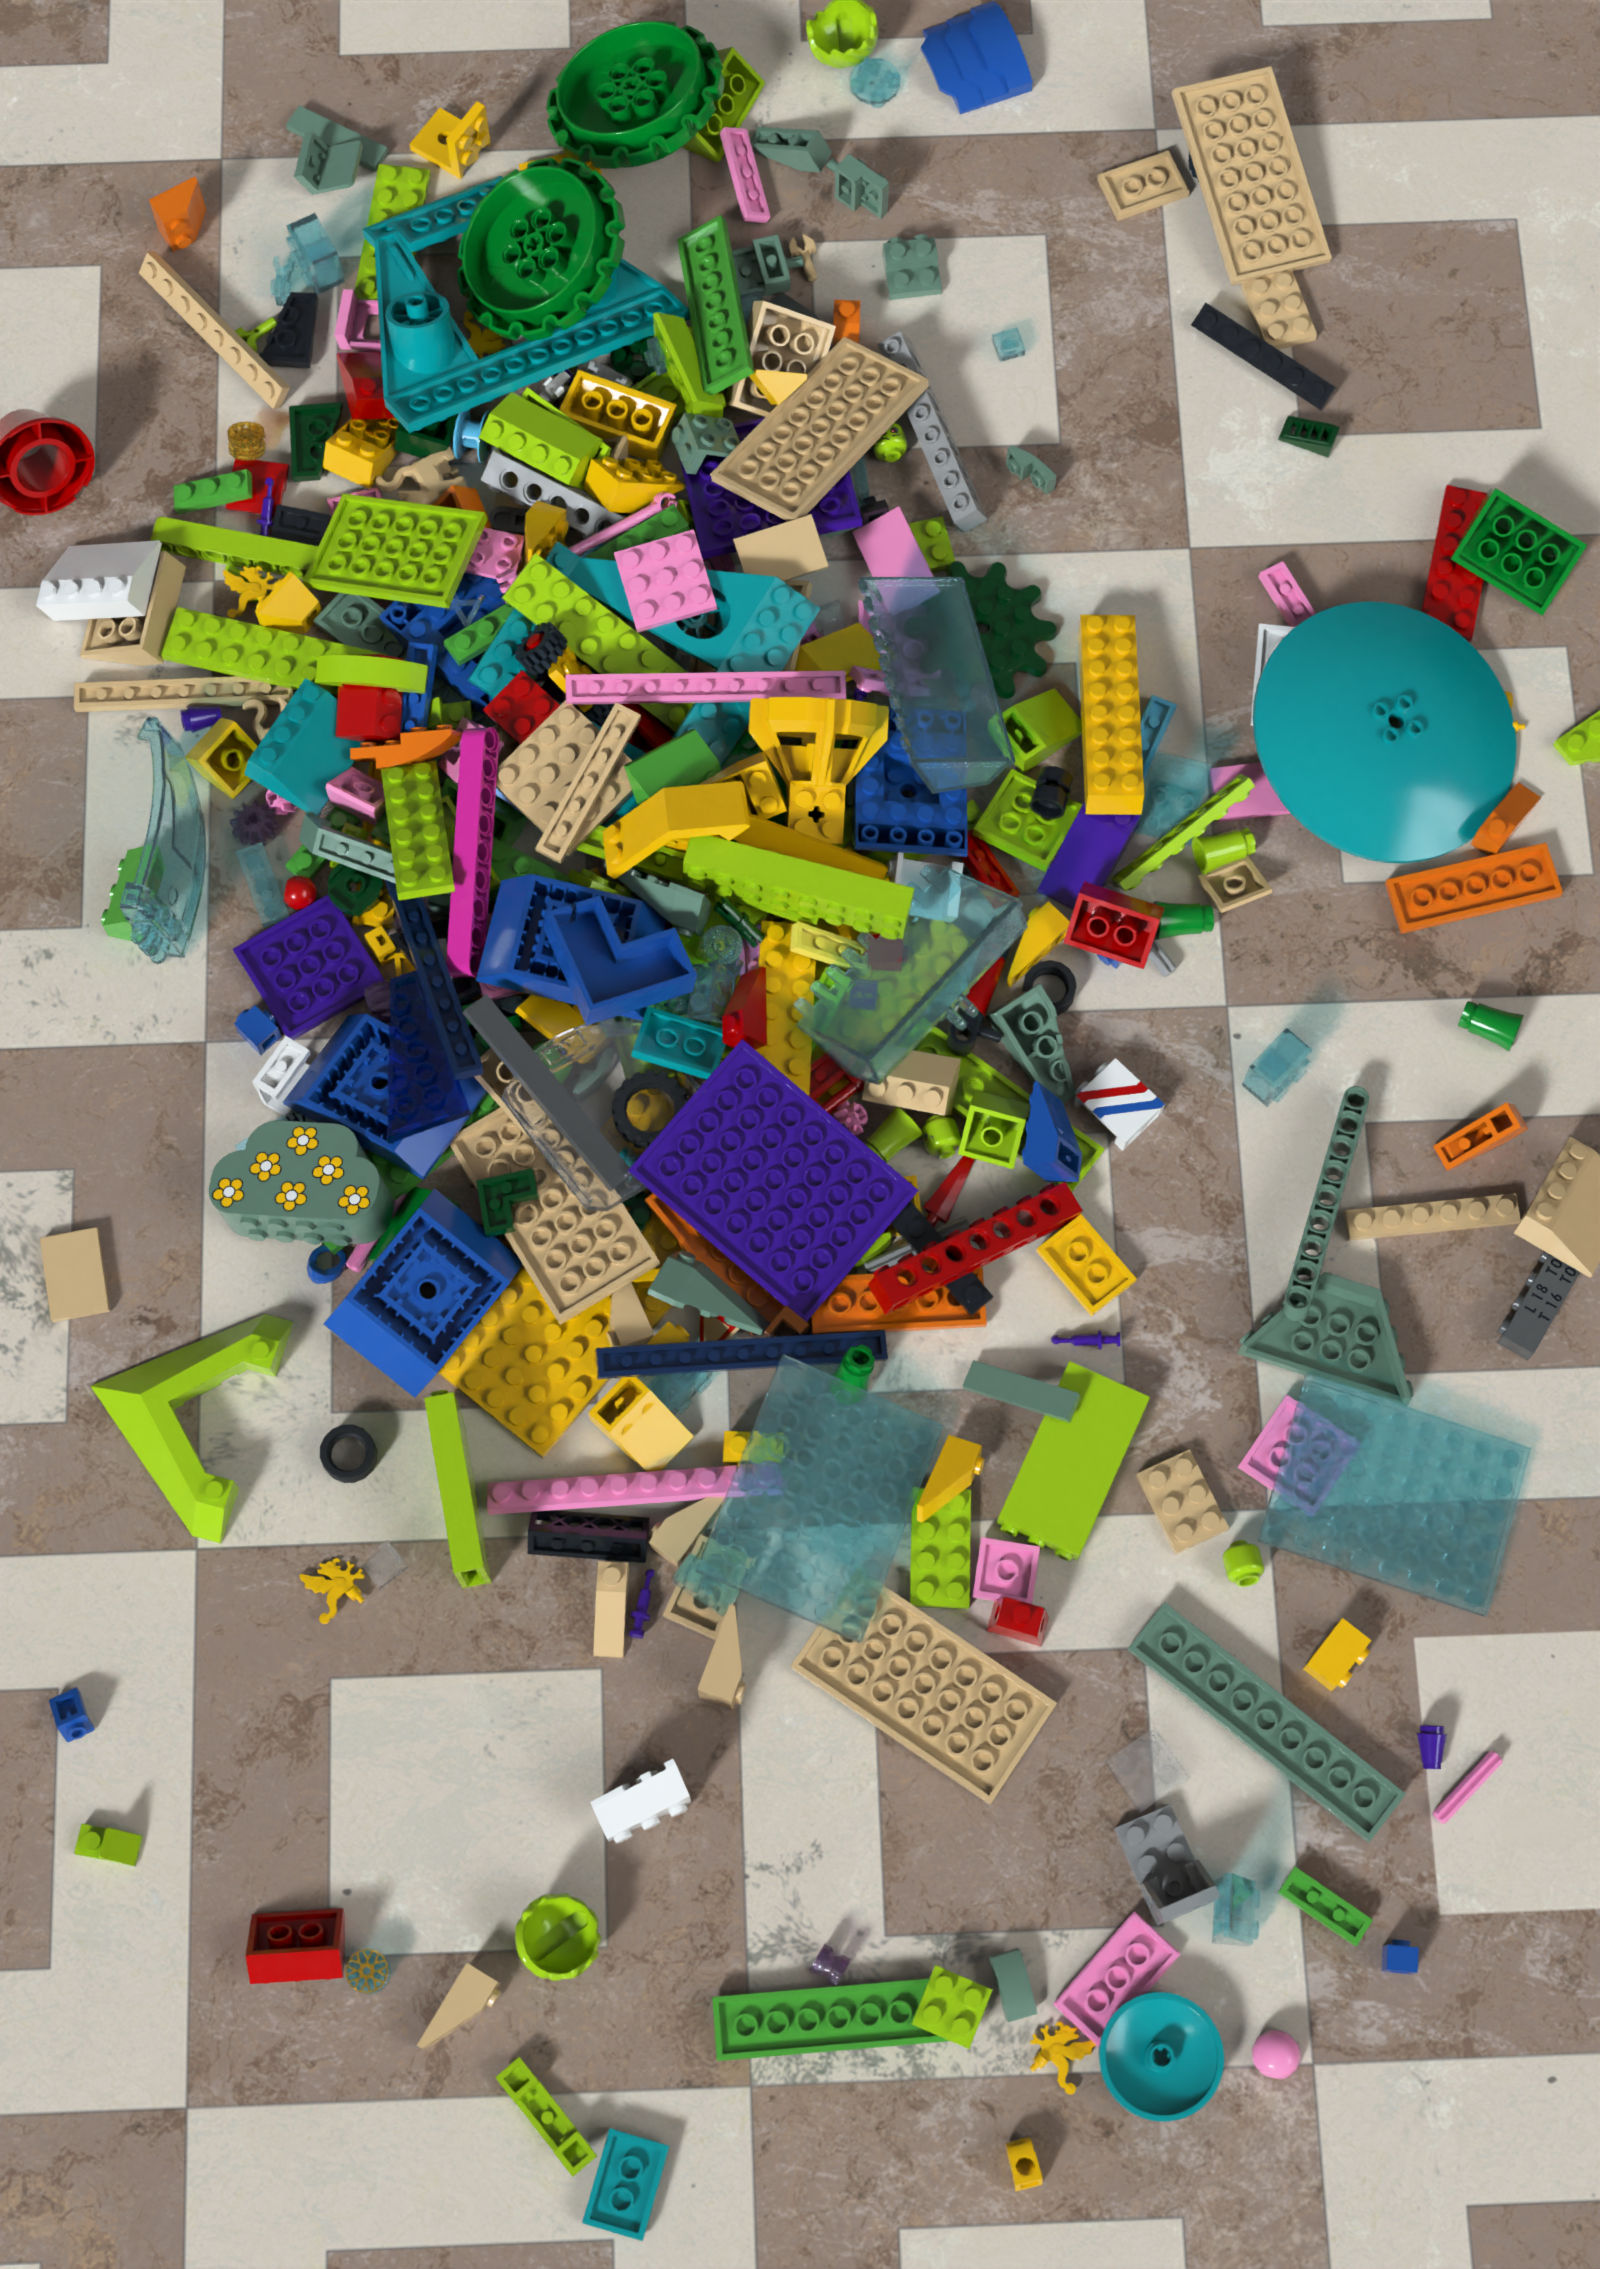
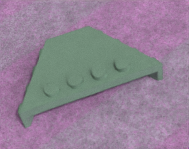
M1324 1272L1319 1276L1311 1308L1305 1319L1292 1321L1285 1316L1283 1309L1276 1315L1271 1312L1261 1321L1262 1327L1254 1333L1250 1330L1239 1341L1242 1345L1237 1354L1405 1408L1411 1401V1397H1413L1412 1384L1410 1380H1406L1403 1371L1406 1367L1405 1359L1402 1353H1398L1396 1346L1398 1341L1395 1326H1391L1389 1322V1303L1386 1298L1383 1299L1381 1290ZM1299 1300L1291 1301L1294 1306L1300 1307L1304 1305Z

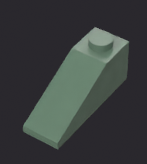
M757 127L750 140L754 153L799 171L821 173L832 154L821 133L817 130Z

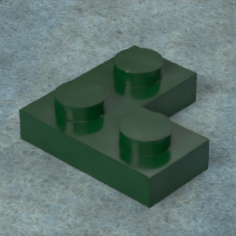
M533 1168L476 1181L487 1238L515 1232L511 1205L539 1199Z

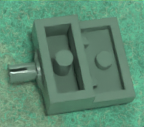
M850 154L840 163L834 160V158L829 160L827 168L835 173V198L854 212L862 205L882 219L888 213L889 182L882 174L875 173L868 168L861 159H856Z
M778 235L754 239L753 246L732 250L741 301L790 291L791 279L788 269L803 267L801 255L786 259Z

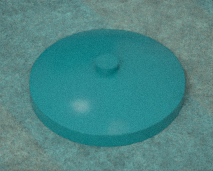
M1153 1992L1129 2000L1113 2013L1106 2023L1100 2038L1098 2061L1105 2086L1112 2097L1124 2109L1146 2120L1169 2122L1194 2114L1212 2098L1222 2078L1224 2050L1217 2027L1201 2007L1180 1995Z

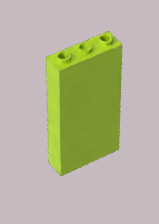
M1069 1361L1058 1387L1077 1392L1081 1396L1072 1420L1068 1423L1046 1415L1044 1416L996 1524L1000 1525V1530L1008 1535L1016 1537L1019 1534L1028 1538L1027 1542L1031 1545L1040 1546V1549H1044L1046 1546L1054 1550V1554L1063 1560L1071 1561V1559L1078 1561L1150 1397Z
M448 1390L435 1391L431 1393V1397H425L424 1401L453 1571L462 1589L492 1583L463 1413L454 1392L448 1393Z

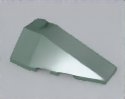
M629 869L617 878L671 925L676 927L678 934L691 938L692 934L701 937L713 905L704 894L671 882L667 887V884L658 878L648 875L644 879L639 872Z
M1041 984L1013 997L985 1015L992 1028L1002 1032L1003 1035L1000 1041L1033 1085L1034 1081H1038L1063 1103L1076 1095L1069 1063L1066 1061L1062 1046V1034L1059 1033L1056 1021V1009Z
M676 1251L668 1256L647 1294L681 1309H683L685 1304L696 1307L700 1311V1315L708 1318L709 1316H723L727 1324L758 1335L764 1334L763 1332L771 1324L703 1262L696 1260L694 1254L687 1251Z

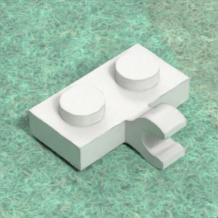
M564 371L559 373L554 379L549 377L542 384L543 390L540 396L551 404L557 398L561 401L569 390L568 384L571 376Z

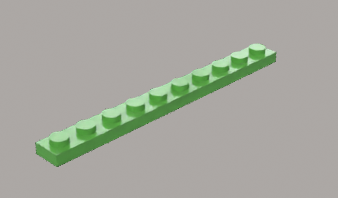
M673 504L584 558L616 561L614 552L686 532L689 530V524ZM506 603L444 640L445 648L459 666L487 650L512 611L513 607Z

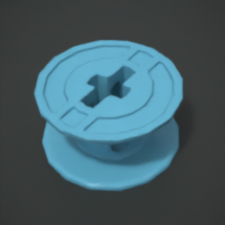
M470 410L458 414L453 437V452L456 459L462 458L466 448L469 447L477 449L480 463L486 462L490 451L487 449L488 443L478 437L491 410L485 412L481 422L471 420Z

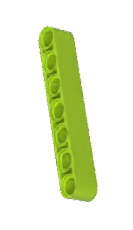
M167 517L156 518L149 540H159L162 543L160 552L166 551L169 554L226 565L233 563L235 566L242 568L244 566L247 568L260 566L263 572L284 576L291 571L299 579H304L319 547Z

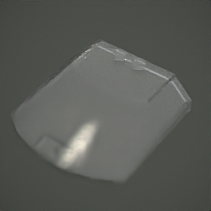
M614 1018L606 1019L604 1023L592 1026L583 1024L545 1042L534 1052L629 1167L636 1162L647 1147L640 1149L635 1147L633 1143L626 1142L615 1127L612 1115V1101L615 1098L614 1094L617 1088L622 1086V1082L626 1078H632L635 1073L640 1072V1074H643L647 1070H654V1073L660 1074V1072H664L671 1079L675 1078L679 1085L684 1088L688 1100L700 1088L690 1074L631 1057L642 1024L640 1020L631 1018L630 1021L615 1022ZM513 1075V1078L503 1092V1102L586 1210L609 1211L646 1189L641 1182L634 1176H631L610 1192ZM650 1088L641 1090L633 1095L628 1102L626 1112L629 1121L634 1127L641 1131L654 1132L663 1129L674 1117L675 1107L668 1094L661 1090Z

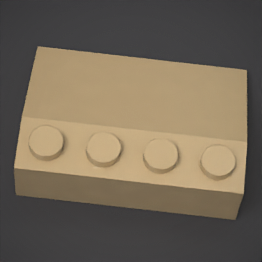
M754 301L746 326L753 368L757 370L808 374L828 354L836 326L766 301ZM749 376L729 386L725 397L727 407L761 418L766 417L777 406L770 404Z
M160 552L145 616L88 619L80 657L138 666L163 664L164 660L161 654L175 615L186 566L168 552Z
M1570 1136L1556 1157L1514 1234L1590 1278L1600 1263V1155L1592 1148Z

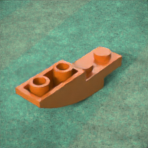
M438 725L436 730L427 731L426 727L410 728L408 733H400V740L385 741V746H377L375 742L360 743V748H350V759L359 762H376V769L380 770L428 762L456 745L461 740L463 732L453 730L452 725Z

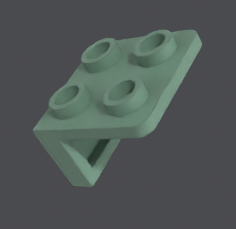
M313 131L304 133L294 177L312 195L352 187L355 183L363 144L357 140L328 147Z
M684 413L677 427L672 432V441L688 474L696 475L706 454L727 457L741 443L732 422L723 417L716 418L702 414Z

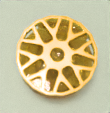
M246 421L238 422L229 427L227 431L228 451L233 458L249 461L258 459L265 454V430L260 424Z

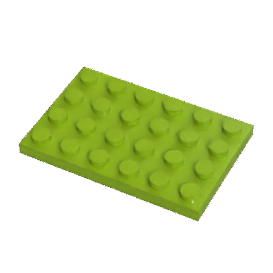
M342 494L302 582L306 588L449 608L488 517L485 512Z

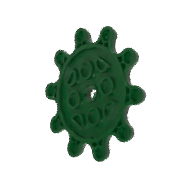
M959 561L950 563L946 568V575L949 580L948 586L940 588V591L921 601L926 607V616L910 619L904 625V633L909 638L922 639L929 645V653L919 662L921 672L926 675H934L941 670L950 671L954 674L956 680L954 685L955 694L965 699L971 697L976 685L982 682L991 684L999 697L1003 699L1012 698L1016 692L1013 676L1017 672L1025 671L1034 677H1041L1046 674L1047 663L1036 653L1035 645L1041 641H1052L1057 635V628L1053 622L1039 620L1032 613V608L1040 602L1042 597L1039 587L1030 585L1021 590L1009 587L1006 583L1007 570L1001 562L991 564L984 577L970 575L963 563ZM975 624L987 625L988 632H977Z

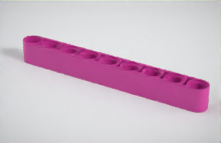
M493 727L466 729L461 737L452 868L455 892H451L446 958L448 971L453 978L477 977L486 943L499 736Z

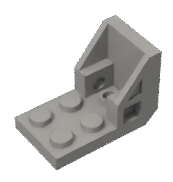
M1171 1804L1114 1828L1157 1926L1210 1904L1221 1897L1215 1883L1199 1859H1194Z

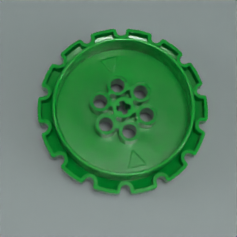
M641 21L613 28L584 45L557 76L556 82L558 85L550 90L547 99L546 110L550 116L547 119L549 129L557 145L563 147L567 156L583 163L591 161L595 168H629L658 161L674 153L689 142L714 114L716 108L713 102L721 99L724 90L725 79L721 71L723 69L721 59L713 43H707L705 35L690 26L679 28L676 22Z
M545 158L528 163L527 169L522 171L515 169L495 184V188L482 198L472 213L471 221L467 230L463 233L458 252V258L463 262V265L457 270L459 289L461 294L469 299L466 306L480 323L489 327L497 335L507 339L518 340L520 335H522L528 341L540 340L551 337L556 328L561 327L563 330L570 328L586 316V311L593 304H597L612 283L611 276L614 268H618L620 265L625 241L619 236L620 231L625 228L624 213L621 203L614 198L616 192L610 183L596 170L592 171L585 163L578 160L563 158L558 163L553 158Z

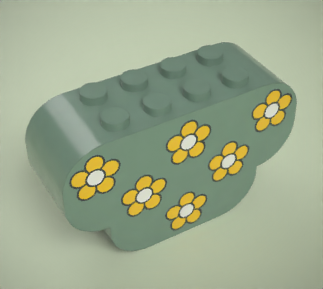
M279 1120L264 1123L252 1132L248 1138L245 1150L229 1153L216 1164L209 1184L210 1200L230 1229L240 1236L249 1237L255 1241H264L267 1238L277 1239L284 1243L300 1240L314 1245L321 1242H332L338 1246L366 1244L377 1240L387 1231L394 1209V1199L374 1164L370 1162L354 1133L346 1126L334 1123Z

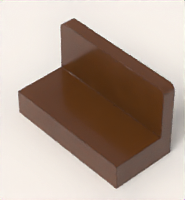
M785 1306L763 1333L765 1338L774 1337L783 1324H785L800 1336L808 1332L809 1324L788 1306Z

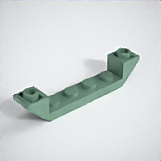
M305 813L299 841L312 854L396 884L392 851L390 849L331 829V821Z

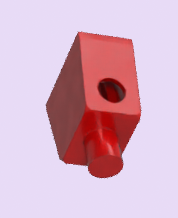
M1002 1597L994 1601L986 1631L1041 1646L1049 1616L1043 1607Z

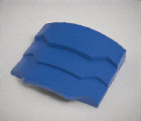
M995 0L972 7L969 13L948 19L945 23L923 30L925 41L921 46V51L932 71L939 91L952 96L960 115L1032 91L1033 81L1018 38L1004 11Z

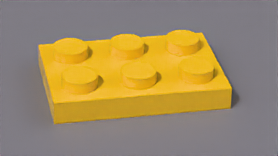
M1082 1214L1036 1249L1040 1257L1091 1317L1137 1280Z

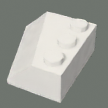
M674 1759L665 1762L666 1769L660 1773L658 1770L642 1774L635 1780L637 1785L631 1787L630 1783L624 1784L590 1802L608 1842L615 1840L616 1844L631 1838L633 1836L631 1831L643 1827V1830H648L660 1823L659 1818L669 1813L671 1817H675L688 1810L686 1805L692 1802Z

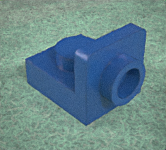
M77 1687L49 1699L56 1727L66 1742L80 1739L95 1730L93 1723L87 1715L82 1695Z

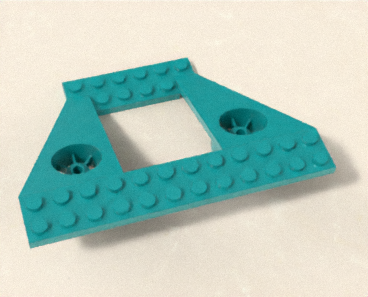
M496 177L363 228L364 238L375 248L385 407L409 433L421 430L423 427L435 422L443 421L460 412L468 411L482 403L493 401L497 397L515 392L529 384L540 382L544 378L562 373L566 369L584 364L601 355L609 354L613 350L631 345L648 336H653L654 313L660 312L683 317L685 321L691 319L689 309L664 285L621 258L619 267L614 268L611 276L612 283L597 304H593L586 311V316L566 330H563L561 327L555 329L551 337L533 341L527 340L478 359L453 320L448 301L445 297L436 293L411 252L423 250L429 245L444 242L450 237L464 233L471 221L470 217L479 202L495 188V184L503 177Z
M557 541L544 560L595 600L634 622L616 561L579 557ZM706 570L717 610L648 629V631L669 642L671 645L714 668V672H781L821 608L776 576ZM513 608L467 681L488 694L492 700L521 670L535 681L538 674H530L515 658V651L518 650L516 648L517 645L522 644L521 639L523 637L526 638L530 630L533 632L536 625ZM715 613V624L713 627L706 621L709 614ZM703 626L711 634L706 639H701L698 628ZM692 629L694 637L685 633L686 630ZM750 702L694 703L672 739L691 729H695L716 756L721 767L749 723ZM592 722L599 730H601V726ZM627 743L623 750L632 761L646 754L630 743ZM634 794L605 824L602 823L600 826L607 828L636 808L637 803ZM631 868L632 870L639 872L642 878H645L648 875V873Z

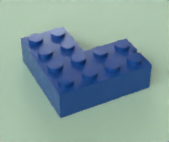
M600 895L576 902L572 918L573 922H570L573 910L571 904L546 912L543 929L586 1026L693 992L697 975L675 928L622 944Z

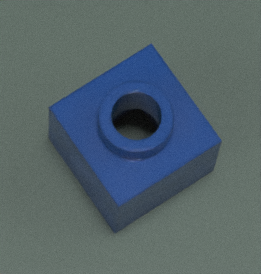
M1393 1939L1391 1944L1383 1946L1382 1972L1410 1975L1418 1973L1419 1947H1410V1941Z

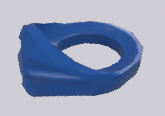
M325 1245L312 1251L307 1262V1272L313 1283L326 1284L341 1276L347 1261V1256L342 1249L337 1253L340 1257L339 1264L334 1268L326 1270L318 1268L316 1265L317 1258L320 1254L331 1251Z

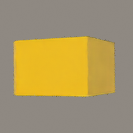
M754 369V373L749 376L772 405L781 404L807 380V374Z

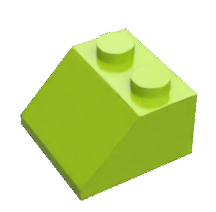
M975 1090L958 1154L1014 1169L1030 1104Z

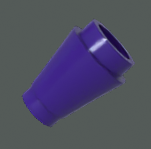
M186 706V709L180 710L184 732H197L214 725L222 718L219 706Z
M1420 1725V1733H1417L1423 1769H1441L1447 1734H1444V1726Z

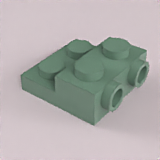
M919 234L913 240L902 241L901 238L894 237L889 239L887 243H883L882 257L889 300L941 294L942 287L935 237L928 238L925 234Z

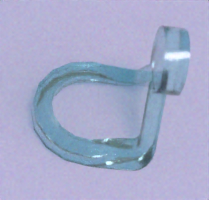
M455 593L450 607L445 609H455L466 628L471 624L486 596L481 594L476 600H459L458 595ZM474 605L466 619L459 606Z

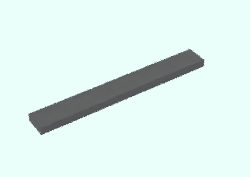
M486 994L466 1008L463 1012L465 1017L606 1188L611 1192L632 1175L628 1172L630 1167L490 997Z

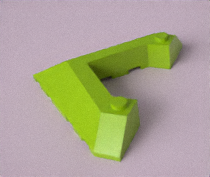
M264 1314L90 1386L193 1537L221 1544L239 1487L233 1480L207 1473L175 1409L184 1405V1402L199 1394L202 1395L221 1385V1382L247 1370L276 1377L293 1321Z

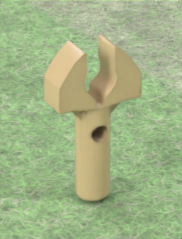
M803 234L805 246L803 251L797 247L793 237L789 244V255L791 258L802 256L803 268L807 279L813 282L817 279V274L810 255L816 253L815 242L812 238Z

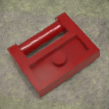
M832 1048L811 1064L809 1097L819 1104L816 1099L845 1077L849 1084L820 1105L830 1113L855 1092L860 1093L864 1090V1082L837 1051Z

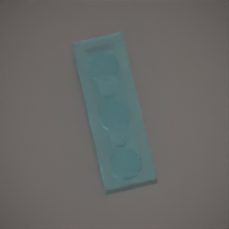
M261 842L236 851L263 927L266 928L288 918L289 914L263 843Z

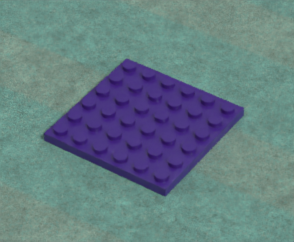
M764 418L733 424L740 442ZM707 454L696 475L686 473L680 460L702 559L735 553L737 551L733 539L787 522L714 483L711 479V473L726 457ZM849 471L807 514H812L818 535L863 526Z

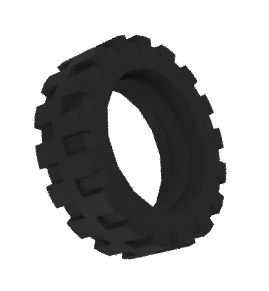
M647 1070L643 1074H640V1072L635 1073L632 1078H626L622 1082V1086L617 1088L614 1094L612 1115L615 1127L626 1142L633 1143L637 1148H648L663 1129L647 1132L641 1131L631 1124L626 1110L628 1102L633 1095L641 1090L650 1088L665 1092L674 1102V1117L688 1102L684 1088L679 1085L675 1078L671 1079L664 1072L658 1074L654 1073V1070Z

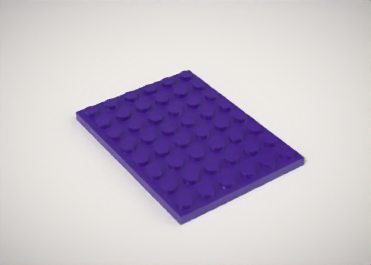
M741 1039L628 1170L632 1176L782 1305L788 1306L806 1322L919 1191L743 1039Z

